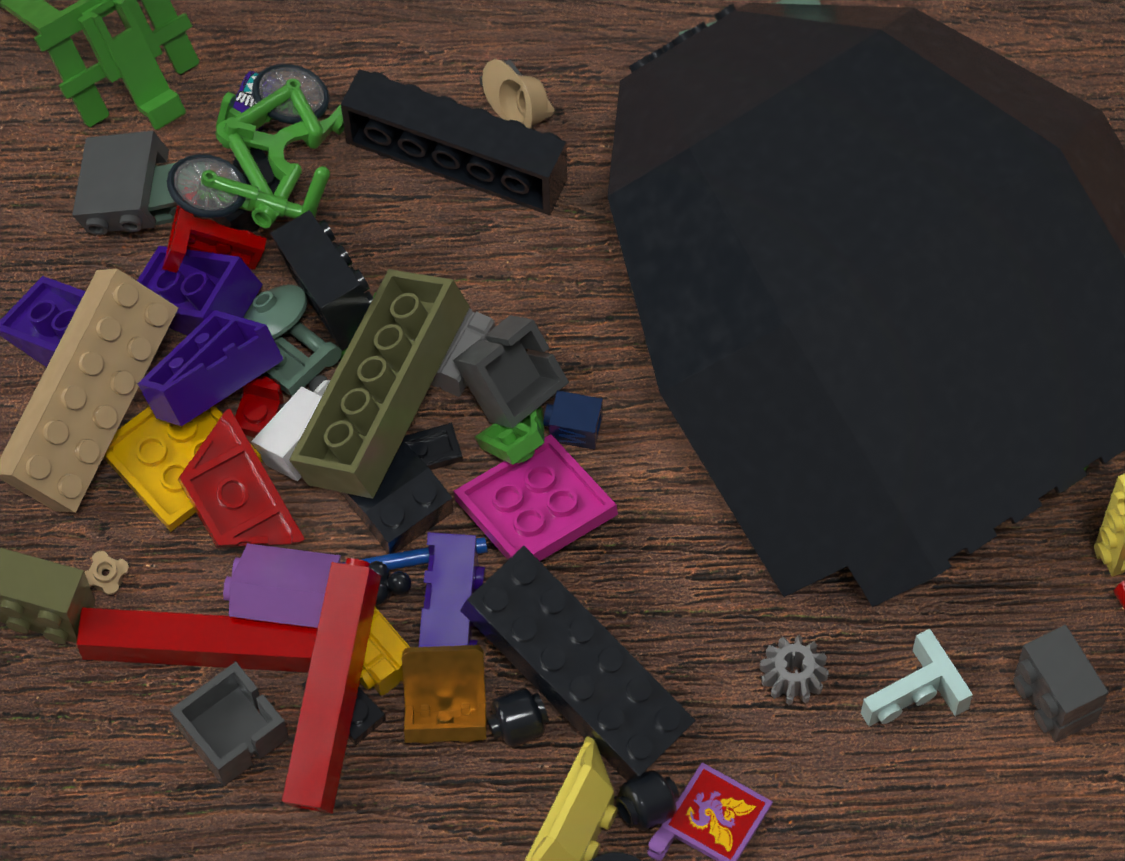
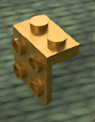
M478 645L409 647L404 649L402 652V670L405 699V743L418 742L429 744L442 741L472 742L474 740H487L486 691L482 647Z

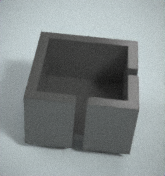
M509 315L485 334L488 342L478 340L453 360L488 421L510 428L515 427L552 397L557 390L559 391L569 383L554 355L545 353L549 346L534 320Z
M1065 624L1023 645L1013 682L1019 695L1023 699L1028 698L1032 706L1035 705L1038 709L1034 711V717L1040 729L1044 733L1049 732L1056 743L1096 723L1109 692L1067 625Z
M234 662L170 709L176 728L223 786L253 765L251 756L256 754L261 759L289 738L284 719L263 694L259 695L258 688L237 662Z

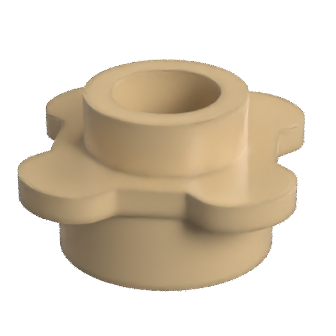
M105 551L94 553L92 556L93 563L90 569L85 571L89 586H94L97 590L107 595L117 593L122 583L123 575L129 571L128 563L124 559L115 560L108 557ZM104 570L109 571V574L107 576L102 575V572Z

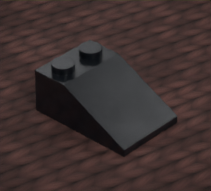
M403 440L373 499L340 492L387 554L397 553L453 513L452 496L431 469Z

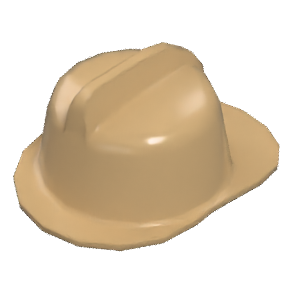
M493 59L487 62L482 75L483 90L489 104L502 119L519 121L531 129L532 126L553 115L554 108L548 100L546 90L539 79L531 76L517 75L502 60Z

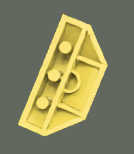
M586 737L525 861H590L597 856L601 844L596 842L602 828L610 829L618 808L614 806V789L593 738Z

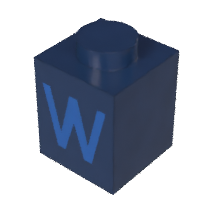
M557 390L554 404L547 403L543 422L544 426L549 427V435L551 434L560 444L595 450L603 417V399Z

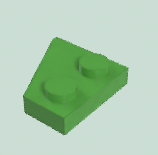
M539 406L513 428L492 424L476 435L475 439L482 450L512 465L522 463L531 458L535 453L534 450L544 444L543 409Z

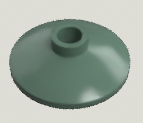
M281 285L255 297L243 318L266 324L273 339L291 329L302 317L307 307V296L296 285Z

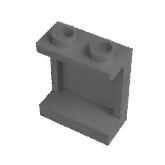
M154 131L86 137L72 216L88 233L104 235L107 232L123 230L138 232L141 229L155 227L156 219L148 210L156 163L167 162L169 149Z

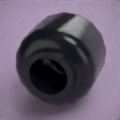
M526 688L515 690L494 699L491 704L493 715L486 717L494 739L502 737L504 742L510 747H516L541 737L545 731L544 724L549 723V718L538 693L532 694Z
M650 770L644 772L639 778L635 777L620 786L619 797L616 798L615 803L621 819L628 827H635L640 831H648L674 817L677 810L676 799L679 798V791L670 777L664 778L658 772Z

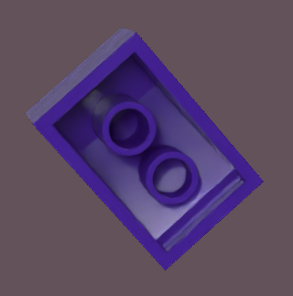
M166 246L157 247L137 280L178 307L169 328L187 336L214 310L243 318L263 285L238 256L186 250L177 273L164 270L162 267L167 250Z
M42 276L0 320V336L47 367L86 291Z

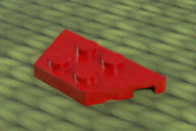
M231 409L226 410L179 476V483L217 548L246 547L247 543L263 546L297 545L302 543L305 538Z

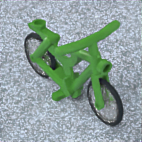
M293 64L272 65L258 73L254 79L252 93L256 104L241 113L233 108L236 99L235 94L230 91L225 94L215 127L217 140L223 147L232 150L251 185L246 184L242 173L227 160L207 154L187 156L172 166L167 177V187L171 198L185 211L204 218H219L230 215L240 208L252 212L254 222L262 228H269L278 217L287 216L295 219L308 210L316 217L319 203L330 177V171L324 166L316 169L303 205L289 202L288 198L302 173V168L298 163L291 164L285 160L284 149L291 142L301 139L305 141L309 148L316 149L332 131L340 135L344 131L341 104L330 117L318 121V118L327 110L330 100L325 83L315 73L304 67ZM272 119L293 124L281 129L275 135L256 131ZM251 147L268 151V161L273 174L280 180L274 194L250 153Z

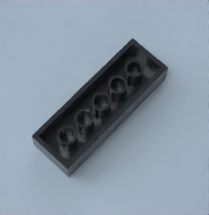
M362 69L358 70L341 102L347 144L546 215H551L567 182L566 141L561 140L553 133L538 132L527 128L519 121H507L491 115L482 108L473 109L457 103L450 97H439L424 92L416 85H404L390 80L382 73H370Z
M524 545L465 601L460 609L585 739L588 736L595 740L599 753L626 781L635 777L639 778L696 721Z

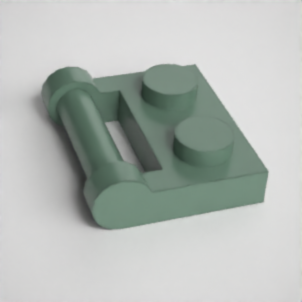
M299 321L284 334L290 333L314 353L308 358L280 335L274 341L284 360L263 373L264 376L271 378L281 385V389L291 397L301 386L305 387L325 367L335 365L342 354L341 349L333 342H325Z

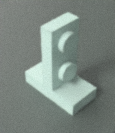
M931 629L916 635L913 652L923 668L863 699L861 715L869 727L879 721L882 724L893 721L901 715L903 708L913 703L917 706L925 704L936 696L937 690L954 716L969 709L973 694Z

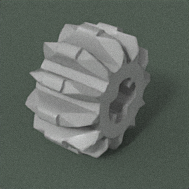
M800 635L795 637L794 644H790L782 636L779 639V648L769 645L765 654L767 658L760 662V670L765 673L762 676L763 687L773 686L771 690L773 699L785 694L786 703L790 705L794 701V696H799L800 700L806 704L809 702L810 692L819 695L823 689L821 682L828 679L829 671L823 667L826 664L827 657L825 653L815 654L817 651L815 641L807 646H803ZM787 667H790L791 671H793V667H798L801 669V673H798L797 669L795 674L787 671Z

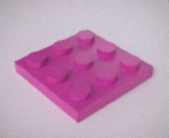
M551 434L544 437V444L535 449L534 455L522 463H515L514 465L503 461L453 491L455 501L507 560L524 545L541 561L618 515L617 504Z

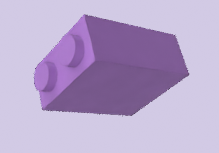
M247 543L241 558L236 557L234 559L232 577L227 576L224 583L223 599L229 601V616L318 628L331 562L340 563L341 555Z

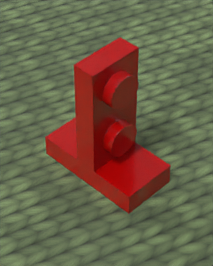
M184 188L181 195L182 199L196 207L198 192ZM177 205L162 269L177 273L186 250L238 256L250 269L255 270L265 250L267 238L257 236L247 230H237L223 226L210 219L196 218L194 214L185 211Z

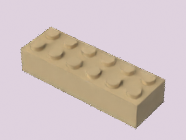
M117 268L96 270L0 457V479L54 511L76 513L139 387L137 383L144 378L178 307Z

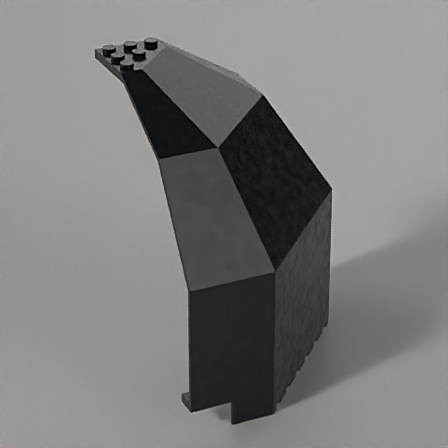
M732 3L714 14L717 22L707 27L703 21L665 46L660 47L629 66L632 73L620 80L607 197L659 392L783 597H786L848 566L871 606L874 607L939 576L952 567L948 561L949 558L963 549L967 554L973 553L997 537L994 531L995 527L1007 519H1010L1012 524H1016L1043 506L1039 500L1040 497L1052 489H1055L1057 494L1062 493L1087 476L1083 468L1098 458L1102 464H1105L1125 450V149L1100 109L916 8L747 3L736 9Z

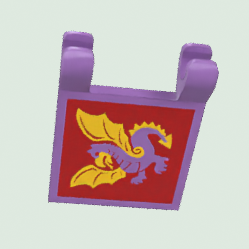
M702 762L677 800V810L674 817L664 822L651 838L647 855L656 861H662L674 838H677L716 861H738L771 808L773 801Z

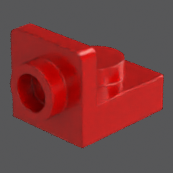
M258 376L243 386L244 393L235 415L244 434L253 438L279 412L280 405L284 403L281 385L265 376Z

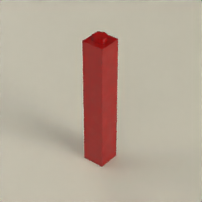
M347 558L345 564L331 562L282 797L283 803L294 808L333 814L381 576L369 567L370 563L363 560Z
M82 607L76 645L82 660L227 668L234 662H237L242 669L309 673L318 628L224 615Z

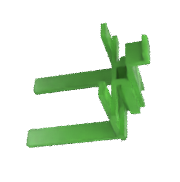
M0 0L2 8L38 32L39 35L34 37L40 51H48L63 81L58 86L64 98H72L80 116L88 127L109 116V112L94 84L105 77L111 82L122 78L139 112L148 117L152 127L156 130L186 113L179 95L169 88L155 60L157 56L163 54L160 49V45H162L175 72L178 74H182L199 64V59L185 32L193 26L187 14L183 13L177 16L170 0H140L155 29L153 31L137 0H79L61 11L44 0ZM116 10L126 30L112 38L102 18ZM80 30H83L98 60L96 64L89 68H86L70 37Z

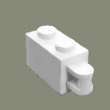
M330 380L323 381L314 392L301 386L251 441L268 467L295 481H298L302 476L289 459Z

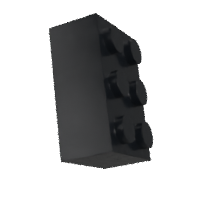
M308 210L270 234L292 278L305 292L308 302L341 351L348 348L373 300V296L367 291L370 287L360 270H354L350 266L353 264L342 244L332 243L336 238L327 222L322 220L318 223L311 211Z

